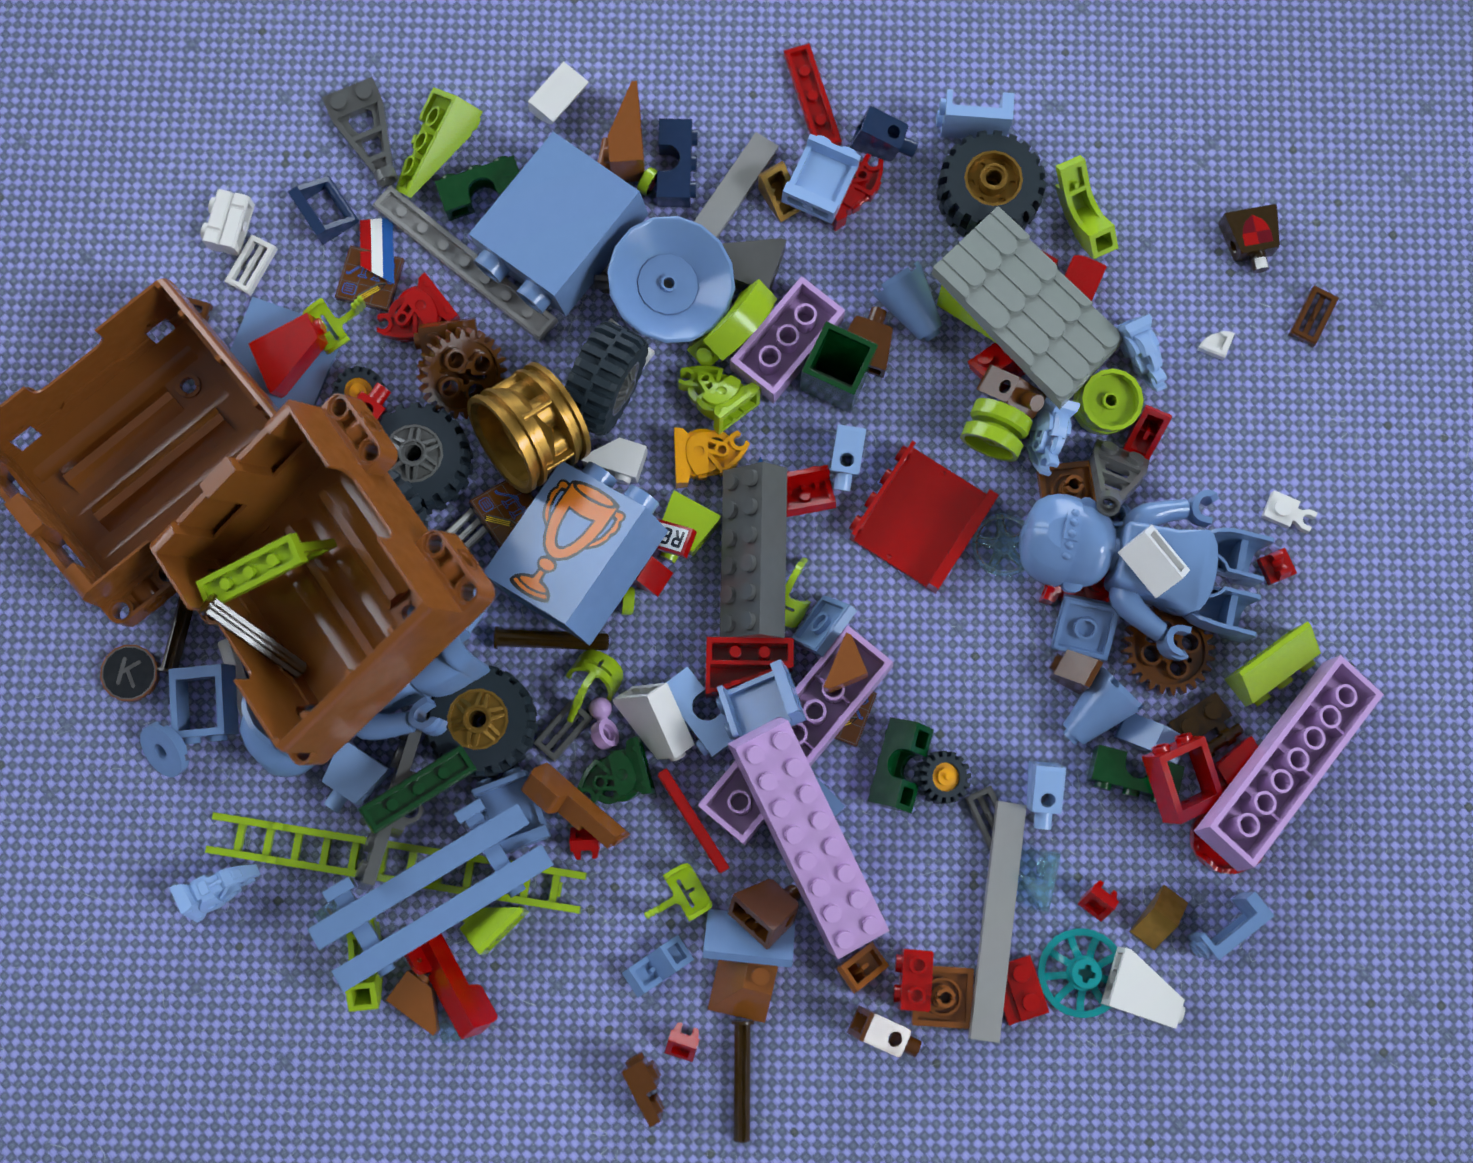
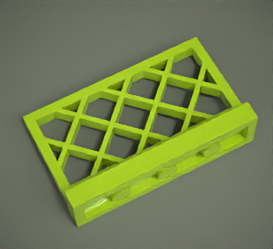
M290 533L196 581L203 601L212 593H215L217 599L224 604L338 546L335 539L301 543L297 533Z

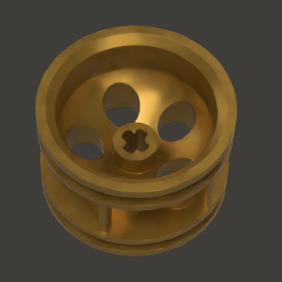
M531 362L525 365L523 369L515 371L512 376L491 388L483 390L480 395H475L468 400L469 419L484 452L503 478L522 493H529L536 486L544 484L552 469L565 462L573 466L578 460H582L590 454L591 441L589 432L576 403L558 378L539 363Z

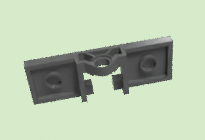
M416 729L413 733L399 736L398 739L403 740L402 746L398 745L392 756L390 767L394 768L388 790L416 773L410 771L422 731ZM422 805L417 808L418 813L414 818L404 816L377 834L373 835L372 832L368 834L363 851L368 852L366 860L362 859L359 863L354 880L359 881L358 889L369 892L374 887L389 837L398 838L404 832L406 826L418 821L423 814Z

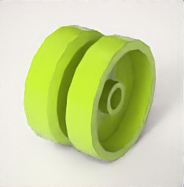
M1114 368L1101 370L1091 376L1074 394L1073 401L1080 403V407L1074 414V417L1080 426L1089 433L1100 436L1114 434L1133 424L1141 414L1144 402L1142 389L1136 379L1126 371Z
M989 398L976 399L969 414L972 421L966 422L960 439L973 450L988 457L1007 462L1017 461L1023 448V444L1019 439H1026L1033 424L1031 418L1019 409L1004 402Z

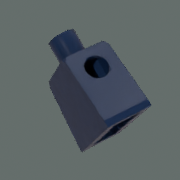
M869 106L857 126L850 148L892 162L898 152L913 158L919 142L905 137L909 127L908 124L875 107Z

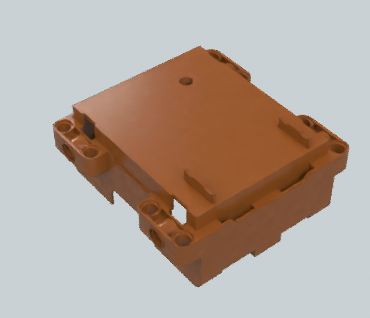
M166 278L156 280L97 327L95 331L102 337L99 344L47 386L38 391L23 386L0 404V496L5 501V507L25 532L37 541L85 602L100 607L112 622L125 627H133L140 623L177 592L172 583L166 581V574L151 552L150 544L203 493L199 484L226 456L236 458L265 428L267 421L279 410L183 292ZM166 318L176 328L158 343H155L146 333ZM194 380L196 389L192 393L184 392L182 387L185 381ZM31 426L42 435L22 450L15 446L12 441ZM16 480L30 499L20 494L13 481ZM67 544L85 567L76 564L62 546ZM128 606L129 614L126 618L121 619V610L123 607Z
M340 393L332 395L321 407L288 400L267 421L265 428L236 458L226 456L199 484L203 493L150 544L151 552L187 609L197 610L199 613V609L204 601L196 581L290 533H297L301 543L335 539L338 547L224 603L306 662L308 666L301 677H294L207 614L201 615L199 613L206 624L219 626L250 676V679H235L234 683L274 746L280 751L288 753L291 760L297 765H323L477 619L493 602L495 597L493 584L462 540L454 533L439 530L428 531L389 475L388 471L396 463L398 452L379 421L361 399ZM411 606H415L416 609L407 617L408 609ZM309 706H315L311 711H306Z

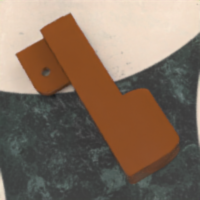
M544 763L534 768L521 787V791L543 811L549 814L558 812L577 830L586 829L607 849L616 846L630 836L628 831L600 809L549 763Z

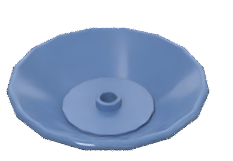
M679 216L652 217L630 228L614 247L607 270L610 297L622 319L641 335L664 343L691 342L711 332L728 313L735 291L733 264L721 241L703 225ZM664 280H669L672 283V288H666Z

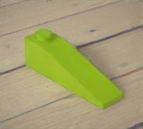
M433 87L418 119L423 122L420 132L412 137L411 144H413L414 148L412 156L407 157L404 162L396 190L411 198L464 144L472 132L477 129L483 111L456 95Z

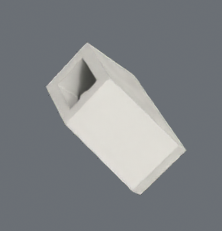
M618 438L591 451L587 457L582 459L584 467L589 461L599 465L614 476L618 483L629 485L630 482L637 484L648 454L647 446Z

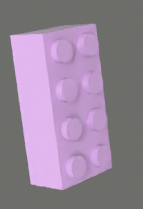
M801 276L770 312L764 322L731 358L730 370L746 383L750 384L753 382L760 386L761 394L774 404L804 368L825 322L827 321L839 327L844 321L845 310Z

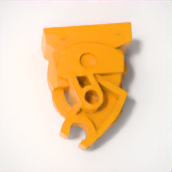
M674 427L676 489L688 487L690 478L707 480V477L712 475H720L722 477L724 470L737 467L747 452L750 443L747 440L742 446H737L734 443V440L741 436L739 431H735L728 436L725 432L718 435L715 430L696 429L687 433L683 428Z

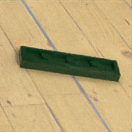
M459 745L358 808V811L373 835L474 773L477 769L462 745Z

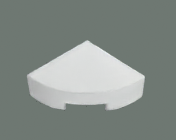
M1221 331L1212 334L1201 342L1197 350L1224 360L1235 333Z

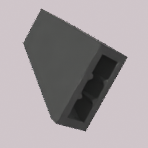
M777 238L722 243L733 264L735 289L743 291L760 279L771 291L786 250L785 239Z

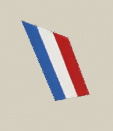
M387 218L360 220V248L371 250L360 251L361 267L394 284L393 223Z

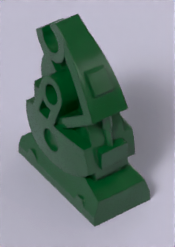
M638 736L626 740V750L616 749L610 751V754L606 757L595 759L584 770L577 788L583 794L589 792L591 794V801L595 804L598 801L604 804L626 802L636 798L640 793L647 796L656 794L642 739ZM605 791L613 792L614 795L605 796L603 794Z

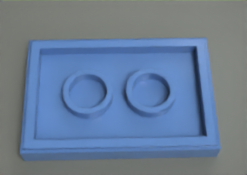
M708 910L702 958L792 968L795 921L769 949H766L727 914L728 910Z

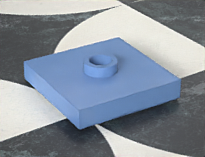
M1064 593L1050 647L1053 650L1063 652L1069 649L1092 658L1107 661L1119 615L1111 607L1110 602Z
M824 595L791 638H794L796 646L823 657L857 610L850 604Z

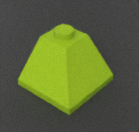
M484 907L462 920L464 924L459 929L479 955L488 954L530 911L524 907Z

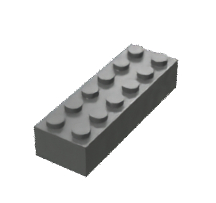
M759 462L724 470L722 482L720 637L785 638L787 467Z

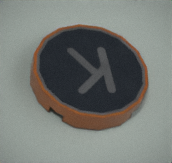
M123 645L115 648L105 657L101 665L100 679L103 688L110 696L123 702L142 700V698L150 695L155 690L159 682L160 672L157 671L159 664L149 650L138 645Z

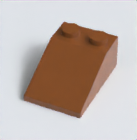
M631 81L609 131L608 146H603L606 168L626 182L640 181L645 172L637 81Z

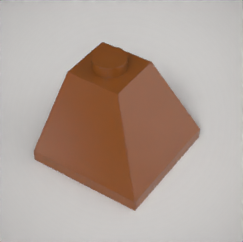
M718 960L707 1010L765 1023L778 966Z

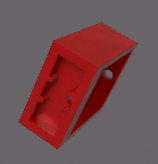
M1191 732L1177 735L1174 737L1175 741L1170 744L1162 743L1155 745L1151 748L1152 752L1141 756L1163 823L1183 824L1206 813L1223 793L1205 736H1192ZM1189 752L1201 792L1180 802L1167 761Z

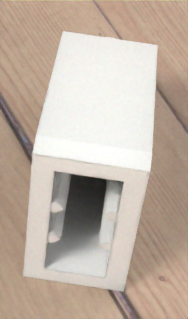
M668 683L632 686L612 699L614 705L657 760L670 759V761H677L686 755L685 751L695 745Z
M1117 947L1101 1004L1176 1029L1185 1015L1184 999L1133 950Z

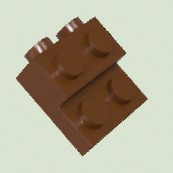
M476 317L420 324L418 333H414L416 350L421 349L422 353L429 354L431 351L427 344L436 346L438 343L435 336L438 335L445 339V330H449L455 335L457 327L463 329L464 332L470 327L475 330L476 334L478 331ZM456 352L449 356L448 363L455 360ZM482 356L475 360L474 367L480 365ZM423 358V360L418 361V364H425L426 360ZM441 368L439 370V372H453L449 369ZM465 371V373L453 372V373L456 374L458 377H459L460 374H467V375L475 376V375H472L471 373H469L468 371Z
M640 1052L626 1060V1067L621 1073L649 1127H652L661 1122L662 1112L665 1109L657 1092L653 1095L651 1093L652 1090L658 1087V1079H660L661 1073L654 1060L648 1062L646 1056Z

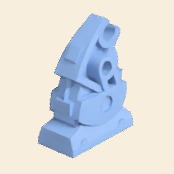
M1147 314L1132 318L1115 326L1123 338L1120 345L1125 358L1131 359L1132 367L1137 375L1156 392L1167 388L1166 383H1164L1167 380V376L1161 369L1162 357L1159 341L1151 329V315Z
M1046 397L1042 409L1038 411L1035 418L1031 419L1033 424L1029 431L1030 440L1026 446L1029 458L1040 474L1050 476L1052 474L1050 466L1055 468L1059 466L1058 454L1063 447L1066 437L1071 433L1072 424L1070 418L1078 411L1080 403L1068 400L1059 409Z
M256 864L241 865L219 870L210 877L203 875L190 882L189 885L178 884L169 887L180 913L198 923L208 912L224 906L242 891V886L253 883L255 881L254 877H259L261 874Z

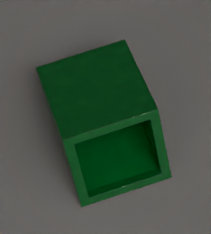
M826 321L802 370L800 391L851 413L864 385L878 344Z

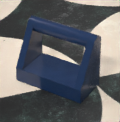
M330 176L298 185L288 191L322 245L359 222V219ZM325 189L344 219L323 225L307 202V199Z

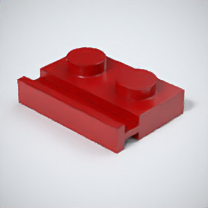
M1030 955L1009 961L1003 1009L1008 1026L1050 1013Z

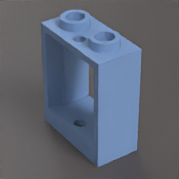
M213 664L168 669L171 727L181 736L185 744L201 743V738L209 737L210 742L228 741L227 735L239 734L237 687L234 683L236 679L235 665ZM215 679L217 727L190 730L188 681Z

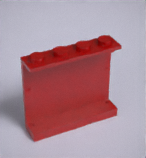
M912 440L908 448L903 445L897 453L895 460L898 463L893 471L888 468L879 483L883 486L879 492L875 493L873 491L864 504L868 509L862 517L857 515L851 523L849 529L853 532L851 533L850 540L936 594L997 500L999 494L991 489L986 494L914 448L916 442Z

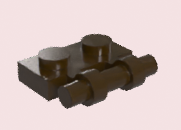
M1217 692L1212 693L1167 723V726L1180 734L1191 732L1192 736H1203L1214 728L1218 736L1207 743L1212 757L1215 756L1217 750L1225 745L1230 746L1237 741L1236 738L1244 733L1243 728L1238 723L1230 728L1224 724V721L1233 715Z

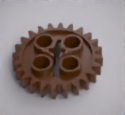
M457 327L455 335L451 331L445 330V339L436 335L435 338L438 343L436 346L427 344L431 352L429 354L421 353L426 362L425 364H417V367L423 371V374L417 375L416 379L423 382L418 389L422 393H426L423 399L427 403L435 405V411L443 409L454 419H457L460 413L464 419H468V400L475 395H480L483 390L505 380L500 375L508 371V368L500 365L506 360V357L498 354L501 351V347L494 344V339L489 336L485 338L486 334L480 330L475 334V330L470 327L467 328L466 332ZM456 352L455 360L448 363L449 356ZM482 356L480 365L474 367L475 360ZM441 368H444L457 373H465V371H468L472 375H485V377L476 378L474 376L467 374H460L458 377L453 372H439V370ZM450 380V386L446 390H442L443 384ZM476 384L475 391L468 394L469 388Z
M1152 605L1150 609L1167 624V628L1175 625L1192 627L1191 634L1186 636L1174 634L1175 645L1186 651L1190 663L1186 659L1174 661L1163 657L1157 649V641L1151 638L1149 639L1152 643L1146 641L1145 634L1133 626H1128L1124 630L1130 636L1121 639V642L1127 644L1128 647L1121 650L1120 653L1129 655V659L1125 660L1123 665H1132L1133 668L1129 671L1128 675L1137 674L1139 676L1136 681L1137 685L1145 681L1147 683L1145 691L1147 692L1156 687V694L1158 696L1162 695L1165 689L1168 697L1174 696L1176 690L1180 695L1187 693V688L1190 690L1196 689V682L1201 683L1206 680L1202 673L1212 671L1206 663L1215 661V658L1208 655V652L1215 649L1216 646L1207 644V640L1211 639L1213 634H1204L1203 629L1188 623L1182 616L1168 614ZM1183 637L1190 640L1192 645L1190 651L1183 647ZM1145 649L1153 652V662H1149L1144 657ZM1171 662L1178 665L1180 669L1178 676L1170 671Z

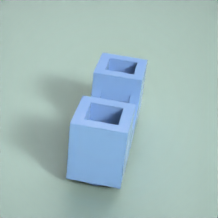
M687 666L666 683L669 685L689 732L692 731L698 739L694 744L704 757L709 754L714 759L729 747L728 743L735 739L731 740L725 730L724 724L728 721L724 714L721 713L716 718L708 721L701 720L694 714L693 705L705 693V689Z

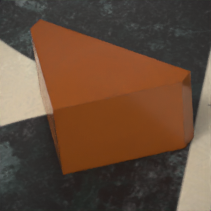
M845 633L823 686L824 691L828 693L868 678L866 667L854 639L849 633Z
M872 941L835 968L850 991L855 994L888 968L889 965Z

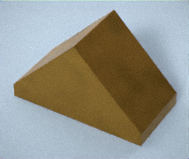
M783 161L758 175V190L780 222L801 211L781 202L783 189L791 179Z
M1163 885L1129 932L1155 950L1178 927L1188 902Z

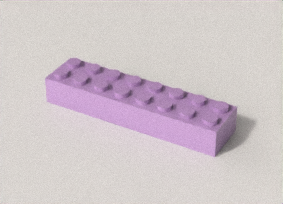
M849 626L843 630L825 655L818 660L795 688L806 720L791 727L810 767L893 668L892 660ZM845 633H849L852 635L866 667L868 678L831 693L825 692L823 686ZM734 761L698 805L706 814L745 846L765 823L736 761Z
M1341 655L1323 662L1194 832L1237 872L1255 868L1384 694Z
M779 716L728 743L731 753L828 951L834 957L840 959L889 931L888 926L789 721Z

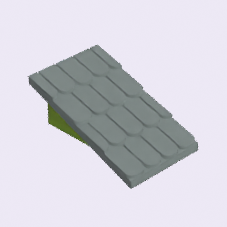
M999 206L966 235L958 245L950 250L942 260L933 266L931 274L941 284L936 305L997 343L1059 409L1119 348L1123 341L1118 329L1092 306L1093 302L1057 269V265L1030 240V235Z

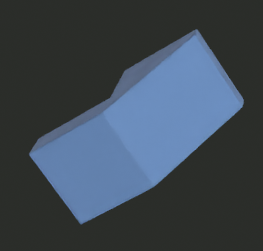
M1134 714L1120 723L1114 737L1137 750L1152 752L1151 748L1162 743L1170 744L1175 741L1174 737L1180 735V733L1166 725ZM1181 755L1167 762L1177 764Z
M677 935L629 967L622 974L639 998L693 961L694 958Z

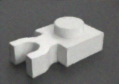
M1274 490L1270 494L1261 518L1286 529L1291 524H1294L1299 531L1307 534L1312 527L1304 524L1303 517L1313 520L1316 518L1317 512L1310 509H1299L1300 501Z

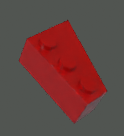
M706 637V699L719 695L717 687L721 685L728 690L771 672L770 663L779 659L783 661L790 672H793L794 638Z

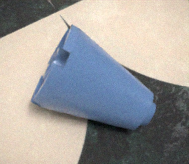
M917 261L914 263L916 269L910 271L908 267L881 284L884 290L878 292L875 288L871 292L918 340L924 338L928 342L941 333L938 328L943 324L922 265Z
M1101 666L1090 688L1082 693L1064 721L1063 725L1066 730L1063 734L1074 745L1078 742L1084 745L1139 712L1144 706L1108 670Z

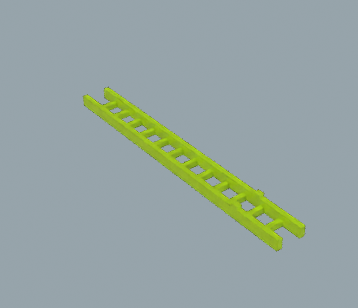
M213 812V820L237 823L238 828L233 850L206 846L205 853L355 877L360 846L365 844L367 837ZM247 825L267 828L262 854L242 851ZM276 830L295 833L290 859L271 856ZM304 835L324 838L319 864L299 861ZM332 839L352 842L348 868L328 865ZM388 841L376 881L387 882L395 877L385 875L389 848L409 851L406 870L416 864L418 853L432 855L440 849ZM477 855L466 863L462 887L442 884V876L424 887V889L460 894L471 887L475 862L491 864L486 856ZM549 867L541 872L553 875L549 901L528 898L531 879L523 883L526 889L520 892V896L510 898L508 894H505L497 899L498 901L580 914L582 906L557 903V897H561L563 882H560V879L563 876L586 880L587 873Z

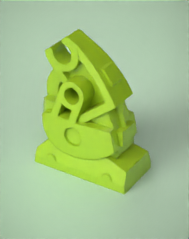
M702 365L681 368L678 389L687 391L689 399L696 404V408L703 415L714 420L713 428L718 435L760 405L761 387L753 382L744 386L741 380L732 375H724L723 368Z

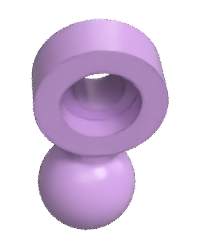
M597 697L589 705L591 716L597 719V722L591 727V739L597 747L606 750L618 744L619 732L616 725L608 719L612 711L610 701L604 697Z

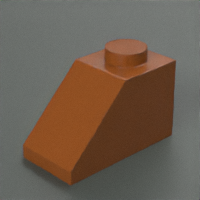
M407 970L386 1001L433 1036L437 1035L441 1030L437 994L430 983L429 975H419L413 972V970Z

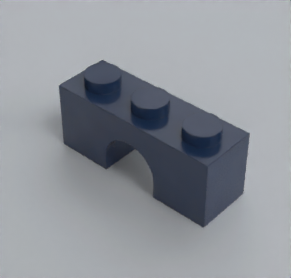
M659 118V155L673 156L679 163L672 170L657 171L658 207L691 208V198H696V181H691L692 172H697V155H692V146H698V129H693L692 119Z

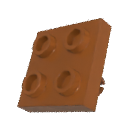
M1089 460L1059 463L1057 468L1050 466V471L1052 472L1050 476L1042 475L1036 470L1040 499L1047 495L1067 494L1081 499L1089 497L1096 501Z
M933 966L931 1010L929 1012L912 1011L911 1025L969 1029L973 1000L974 968Z

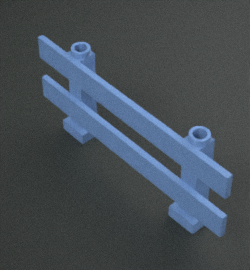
M477 799L454 813L460 825L467 823L471 830L469 833L358 899L352 891L357 888V885L353 878L349 876L322 892L327 902L332 903L335 901L340 910L307 929L318 949H323L352 931L364 951L331 971L343 992L375 973L382 977L394 970L396 967L393 963L503 895L508 893L510 898L524 891L526 888L523 883L554 865L542 844L513 862H510L501 847L500 841L530 824L518 803L486 821L482 812L487 809L481 799ZM484 852L495 873L386 939L380 940L369 920Z

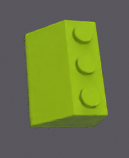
M1307 621L1291 629L1224 679L1245 707L1253 703L1258 707L1271 697L1268 693L1276 686L1281 690L1294 680L1291 675L1296 671L1300 670L1301 673H1304L1316 664L1314 658L1321 654L1311 624Z

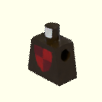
M1277 204L1224 213L1218 225L1235 262L1250 260L1253 273L1267 271L1269 269L1267 257L1274 255L1280 245Z

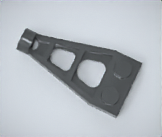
M373 77L322 97L334 126L372 172L379 187H388L398 180V176L393 166L385 105ZM371 111L374 120L373 128L360 134L357 133L349 124V119ZM379 137L382 152L370 157L362 143Z
M1097 439L1092 448L1089 463L1097 509L1102 515L1114 516L1119 512L1121 505L1142 483L1147 473L1149 460L1140 453L1121 449L1111 441ZM1106 468L1116 471L1128 477L1124 478L1122 476H1119L1115 473L1107 471ZM1104 500L1112 502L1113 505L1105 504Z

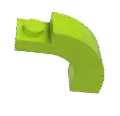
M1079 155L1056 165L1059 184L1055 185L1058 199L1065 218L1082 248L1093 259L1118 249L1115 225L1104 216L1093 196L1085 158Z
M760 279L756 280L739 293L733 306L715 328L690 343L687 351L701 365L711 366L719 359L723 361L739 348L764 322L777 301L776 296Z
M376 917L369 921L381 940L379 921H376ZM352 931L346 934L348 961L364 952ZM375 973L345 991L349 1012L379 1009L383 976L379 977L378 973Z

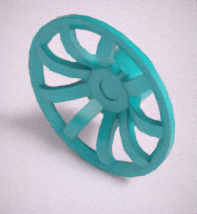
M1085 928L1067 930L1055 936L1042 951L1037 971L1043 994L1048 1002L1060 1012L1076 1018L1096 1017L1112 1008L1101 1004L1103 995L1097 985L1100 982L1107 983L1109 976L1103 975L1101 969L1113 962L1117 946L1104 934ZM1084 935L1092 937L1086 955L1081 954L1075 936ZM1066 938L1074 957L1072 960L1053 949ZM1099 941H1101L1111 950L1112 954L1096 961L1094 954ZM1048 956L1067 967L1066 971L1045 973ZM1067 979L1069 983L1053 996L1046 980ZM1073 989L1078 990L1076 1010L1060 1003ZM1087 991L1092 992L1095 999L1101 1005L1100 1007L1084 1011Z

